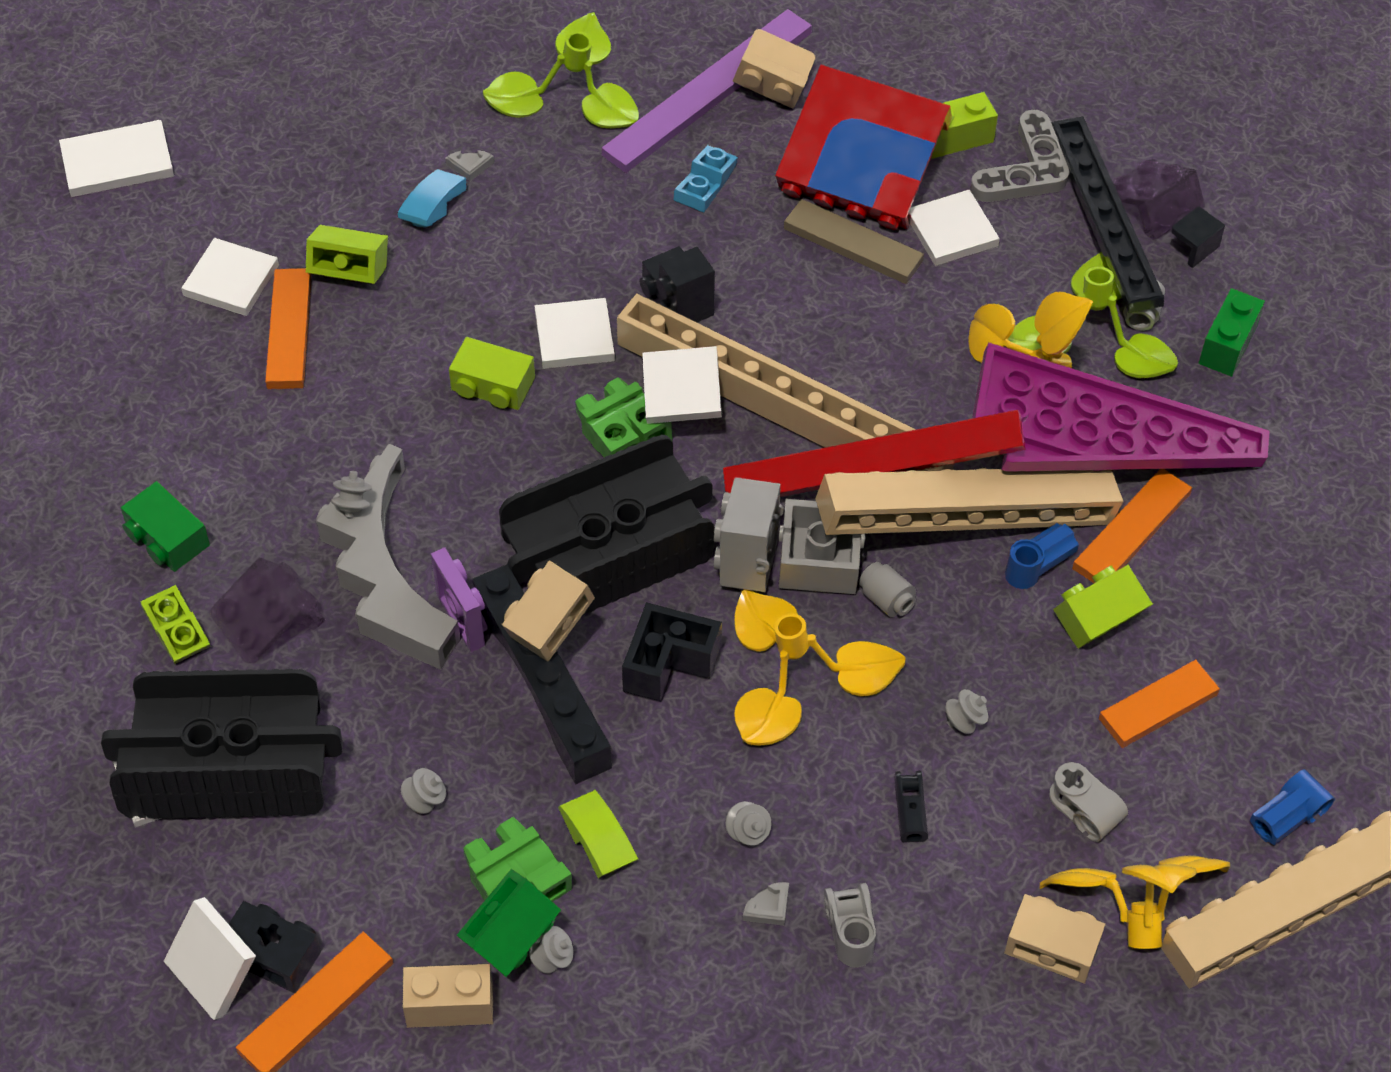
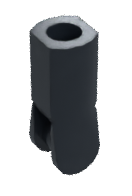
M895 771L894 781L900 839L903 843L925 842L928 839L922 772L916 771L915 775H901L900 771ZM903 791H916L917 795L903 796Z

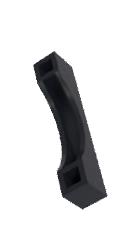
M508 564L472 578L473 588H477L485 605V609L481 610L486 624L491 633L504 646L524 678L545 721L555 748L575 785L612 769L611 746L557 650L547 662L511 638L502 626L509 606L516 600L520 601L524 595Z

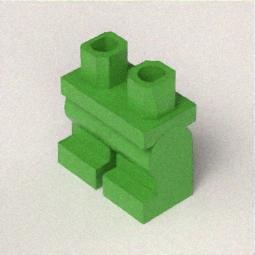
M618 377L608 382L604 387L606 398L597 401L592 394H586L575 402L576 413L582 424V433L604 458L620 450L623 451L630 446H635L642 441H647L654 436L666 435L672 440L671 422L647 424L645 393H643L642 387L637 382L628 385Z
M514 817L506 820L496 829V836L502 843L499 847L491 851L482 838H477L463 848L464 857L470 868L471 882L479 891L484 901L511 869L531 882L552 902L572 890L571 872L562 861L559 863L549 847L539 838V834L533 826L525 829Z

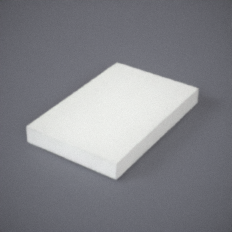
M161 120L59 140L71 197L174 176Z

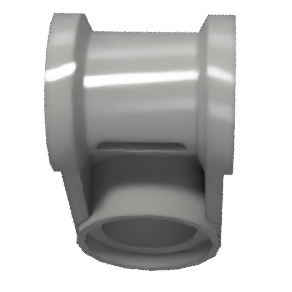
M1070 762L1061 765L1056 771L1054 783L1050 787V800L1059 811L1075 823L1082 833L1087 831L1089 833L1087 837L1091 841L1099 842L1128 815V809L1124 801L1114 791L1108 789L1094 777L1086 767L1079 763Z
M860 883L858 888L840 891L824 888V905L827 920L832 929L839 960L850 967L866 965L871 961L874 954L876 928L872 916L871 899L867 884ZM852 938H858L862 940L864 943L860 945H854L852 943H849L847 940Z

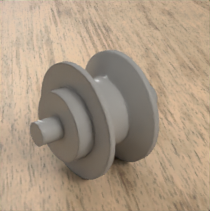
M350 471L349 476L342 477L341 480L333 482V486L340 490V496L332 498L331 503L337 505L340 510L346 511L345 516L350 518L353 517V512H360L362 508L370 506V503L363 499V492L370 491L372 486L364 483V479L357 477V471Z
M964 689L960 691L958 700L950 699L946 702L945 708L949 719L947 721L948 725L955 727L965 734L973 733L976 728L975 723L983 725L988 721V712L985 705L987 702L984 696L980 697L970 690Z
M420 768L413 773L412 777L402 782L401 794L406 804L412 810L420 814H427L433 810L434 805L444 801L446 789L441 778L436 773L426 768Z
M746 801L739 802L729 810L726 816V830L730 837L746 845H757L763 842L769 835L771 817L768 811L760 805Z
M552 926L528 950L532 963L543 973H552L557 968L567 967L573 959L572 941L567 933L557 926Z

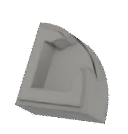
M478 150V153L464 154L458 151L448 155L445 160L446 165L463 177H466L467 180L472 181L494 163V156Z
M789 883L771 884L767 889L762 890L751 898L745 906L743 921L784 926Z

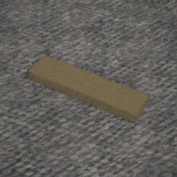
M803 199L799 201L784 221L785 230L906 285L923 262L924 253Z

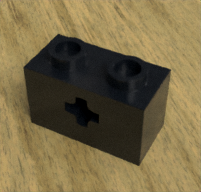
M246 901L242 902L229 922V926L256 955L248 972L292 993H296L321 953L315 930L301 921L291 923L280 918V915L267 905L258 904L256 907Z

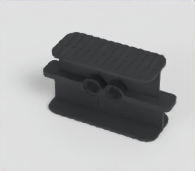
M666 435L654 436L647 441H642L635 446H630L623 451L620 450L613 455H608L601 460H596L589 465L586 464L579 469H574L567 474H562L557 478H552L545 483H540L533 488L530 487L507 498L499 509L501 536L506 543L512 545L516 554L509 558L508 566L518 583L529 580L538 569H543L550 560L588 585L595 599L584 614L592 612L599 607H604L611 602L618 601L620 598H625L634 592H639L641 589L651 587L655 583L658 584L667 578H672L676 574H681L688 569H693L697 565L707 562L714 552L715 526L710 519L702 518L697 508L708 504L712 500L713 485L707 476H701L690 481L673 455L672 440Z
M303 669L143 672L135 677L133 681V691L136 700L132 729L106 730L102 733L101 746L105 758L117 762L116 771L110 775L109 781L116 808L125 817L134 818L138 816L145 819L146 817L152 819H173L186 817L306 816L316 814L324 805L322 791L324 757H337L342 754L343 748L341 730L333 725L317 726V716L321 709L317 681L311 673Z

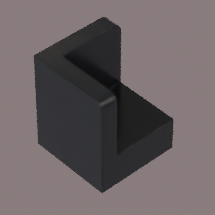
M1197 206L1172 226L1171 233L1191 247L1187 262L1188 266L1194 268L1220 247L1225 224L1200 206Z

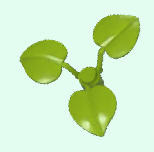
M594 12L573 21L558 34L555 42V48L559 54L557 61L540 87H537L535 80L527 74L508 72L497 77L488 88L483 90L485 100L500 113L515 118L531 116L542 109L543 100L539 94L545 92L561 65L564 64L572 72L585 70L588 91L591 94L583 99L581 108L589 122L602 128H622L633 125L639 118L638 108L634 100L622 87L613 83H604L598 89L594 87L591 71L592 65L604 61L611 51L610 40L600 26Z
M1100 252L1084 263L1073 275L1071 289L1075 295L1093 301L1091 310L1099 311L1109 306L1119 345L1122 346V348L1115 352L1114 361L1116 366L1126 375L1135 378H1151L1174 371L1178 367L1177 357L1160 339L1142 333L1133 335L1129 341L1124 338L1116 308V300L1122 297L1114 281V274L1109 269L1103 253ZM1035 316L1028 317L1019 322L1007 340L1033 351L1042 348L1037 342V337L1040 333L1035 328ZM1072 342L1062 351L1063 353H1067L1071 349Z

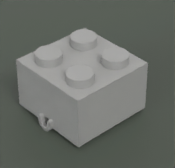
M735 478L731 493H724L721 507V515H724V518L716 520L714 530V542H720V546H717L714 556V569L720 570V586L760 592L766 591L779 540V516L784 512V507L780 504V484Z
M786 499L783 525H780L779 542H782L779 588L856 594L860 548H864L865 534L826 535L816 501Z

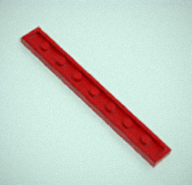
M1013 410L724 467L723 475L725 492L731 493L734 479L742 478L780 484V497L819 490L824 474L838 472L919 471L1026 450L1021 414L1019 410Z

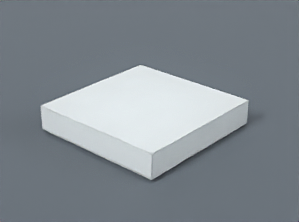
M970 190L911 207L907 217L910 225L935 266L999 245L1000 238Z
M214 238L182 286L183 296L247 316L273 276L274 270L278 268V258Z
M606 298L535 305L543 369L615 361Z
M716 346L642 353L647 424L722 417Z
M204 897L193 901L164 962L210 1017L216 1020L227 1013L256 955Z

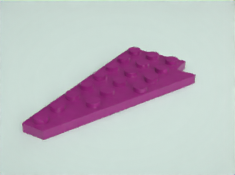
M989 342L984 351L972 418L1019 410L1026 450L1004 454L1001 470L1007 472L1093 470L1100 472L1118 469L1262 467L1268 458L1269 430Z

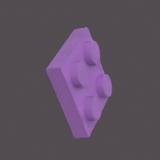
M445 547L431 553L436 594L448 615L458 621L460 635L470 652L484 647L483 632L487 630V624L481 613V610L485 609V605L477 588H469L466 583L467 574L459 559L452 560Z

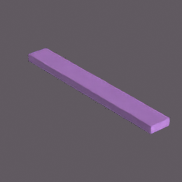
M787 9L761 30L797 45L811 34L812 25ZM752 36L602 147V156L627 173L740 88L741 85L732 81Z

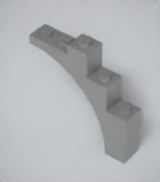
M388 444L383 453L375 456L372 460L369 472L364 478V483L372 486L370 491L363 492V499L367 500L370 506L362 508L360 512H353V517L350 518L345 516L346 511L340 510L337 505L330 502L320 509L316 523L321 541L343 550L336 562L340 587L363 597L355 613L360 634L441 670L460 642L459 625L456 619L431 606L409 586L396 569L385 545L386 513L393 490L405 471L402 449Z

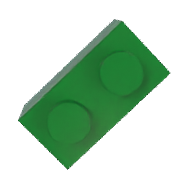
M1231 288L1205 338L1198 364L1232 377L1257 329L1265 301Z
M157 481L120 507L125 521L122 527L127 536L135 543L141 540L147 546L146 550L156 564L162 565L165 563L174 572L210 546L205 525Z
M511 869L456 936L507 977L512 970L518 968L525 961L528 950L537 939L552 928L555 917L560 913L561 909L531 882Z

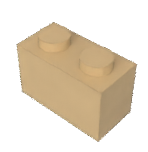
M549 560L543 569H538L532 575L528 583V590L520 601L516 600L509 606L502 626L511 638L548 662L595 597L587 584Z
M1025 894L1009 934L1004 954L1085 984L1105 923L1097 921L1089 913L1082 911L1073 912L1059 907L1048 898L1041 896L1032 897Z
M490 964L403 967V1011L407 1028L493 1024V981Z

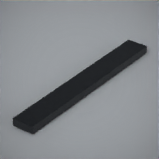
M1084 117L1051 122L1067 162L1070 179L1108 267L1114 274V281L1128 313L1163 307L1164 295Z

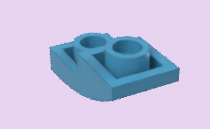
M707 145L692 161L691 173L675 188L673 200L705 212L730 177L737 164L738 157L726 153L720 148Z
M439 169L435 170L423 179L409 194L398 211V218L412 222L417 227L431 226L434 222L447 215V202L466 191V177Z

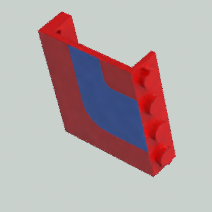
M820 65L775 177L778 186L788 196L800 198L802 194L814 198L813 202L821 207L831 209L835 205L846 209L845 212L854 218L865 219V216L877 219L878 223L887 229L897 230L898 227L908 229L909 221L907 216L942 130L947 131L951 123L950 105Z

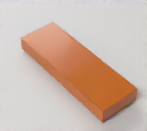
M1194 660L1101 711L1099 720L1121 748H1124L1216 697L1220 688L1197 660Z

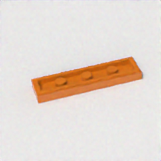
M306 268L274 270L265 380L267 389L304 388L312 277L311 273H306Z
M1160 469L1074 561L1072 569L1092 583H1095L1092 577L1112 565L1115 571L1124 567L1190 496L1192 487L1165 469Z
M363 931L236 1046L237 1053L257 1072H277L392 966V957Z

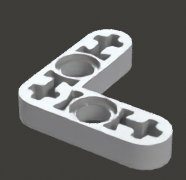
M1029 110L1021 115L1018 132L1029 162L977 171L972 177L970 188L975 199L982 202H994L1058 192L1066 187L1069 168L1047 114L1039 110ZM1032 124H1034L1035 127H1038V128H1039V133H1038V135H1036V136H1035L1036 131H1035L1034 126H1033ZM1044 147L1049 149L1052 153L1049 155H1040L1035 151V149ZM1021 177L1026 179L1028 184L1016 185L1011 179ZM982 183H987V185L992 188H986V186Z

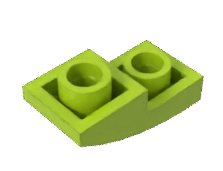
M176 585L140 601L145 615L174 664L211 647L193 611L190 612Z
M596 790L558 807L575 844L581 842L598 878L638 860L625 832Z

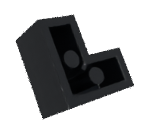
M678 246L642 261V277L639 279V282L647 298L652 296L657 304L696 323L714 316L715 270L698 247L684 252Z
M646 602L622 665L623 692L661 702L672 669L710 679L721 649L722 622Z

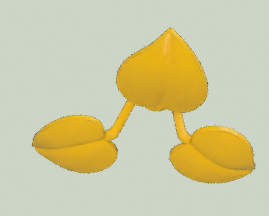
M1066 292L1049 294L1041 302L1035 315V328L1040 333L1037 337V342L1042 348L1034 351L1007 340L1015 328V319L1010 310L999 304L984 305L977 310L974 320L970 325L968 340L970 353L975 360L982 363L983 354L989 342L1072 368L1070 356L1062 351L1069 346L1078 333L1093 301Z
M743 589L735 610V631L740 643L750 650L761 652L769 649L776 642L781 661L777 694L768 688H757L745 693L737 702L734 712L735 723L742 741L750 745H770L787 738L798 727L802 717L801 704L795 698L784 697L787 684L788 660L801 658L810 646L830 670L839 672L838 683L844 691L857 696H870L885 689L905 665V656L881 644L857 641L840 647L836 655L838 663H835L818 644L816 636L814 634L808 635L805 620L798 615L797 610L792 604L778 597Z
M1179 856L1161 860L1159 865L1154 867L1150 865L1123 867V874L1146 881L1145 901L1131 903V910H1128L1118 881L1115 880L1116 874L1104 870L1090 868L1065 870L1040 882V889L1050 884L1076 887L1101 885L1111 889L1120 910V921L1127 922L1128 946L1139 949H1152L1162 947V921L1165 920L1164 911L1169 892L1173 893L1183 881L1192 878L1196 873L1217 869L1227 872L1230 869V862L1199 856ZM1154 884L1162 888L1158 905L1153 902Z

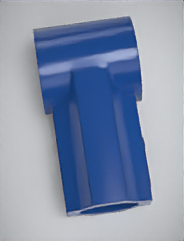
M1056 523L1031 540L1022 539L1016 541L1011 546L1005 569V578L1008 583L1019 589L1033 587L1038 582L1040 575L1077 552L1079 543L1076 541L1074 532L1066 524L1060 525Z
M1303 769L1285 783L1276 797L1254 812L1250 822L1255 832L1265 842L1275 845L1304 822L1311 824L1316 821L1313 818L1315 815L1319 814L1322 816L1333 805L1335 798L1307 770Z

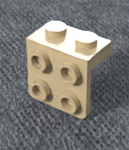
M757 29L754 31L732 82L794 109L808 79L809 72L815 61V55L773 34Z

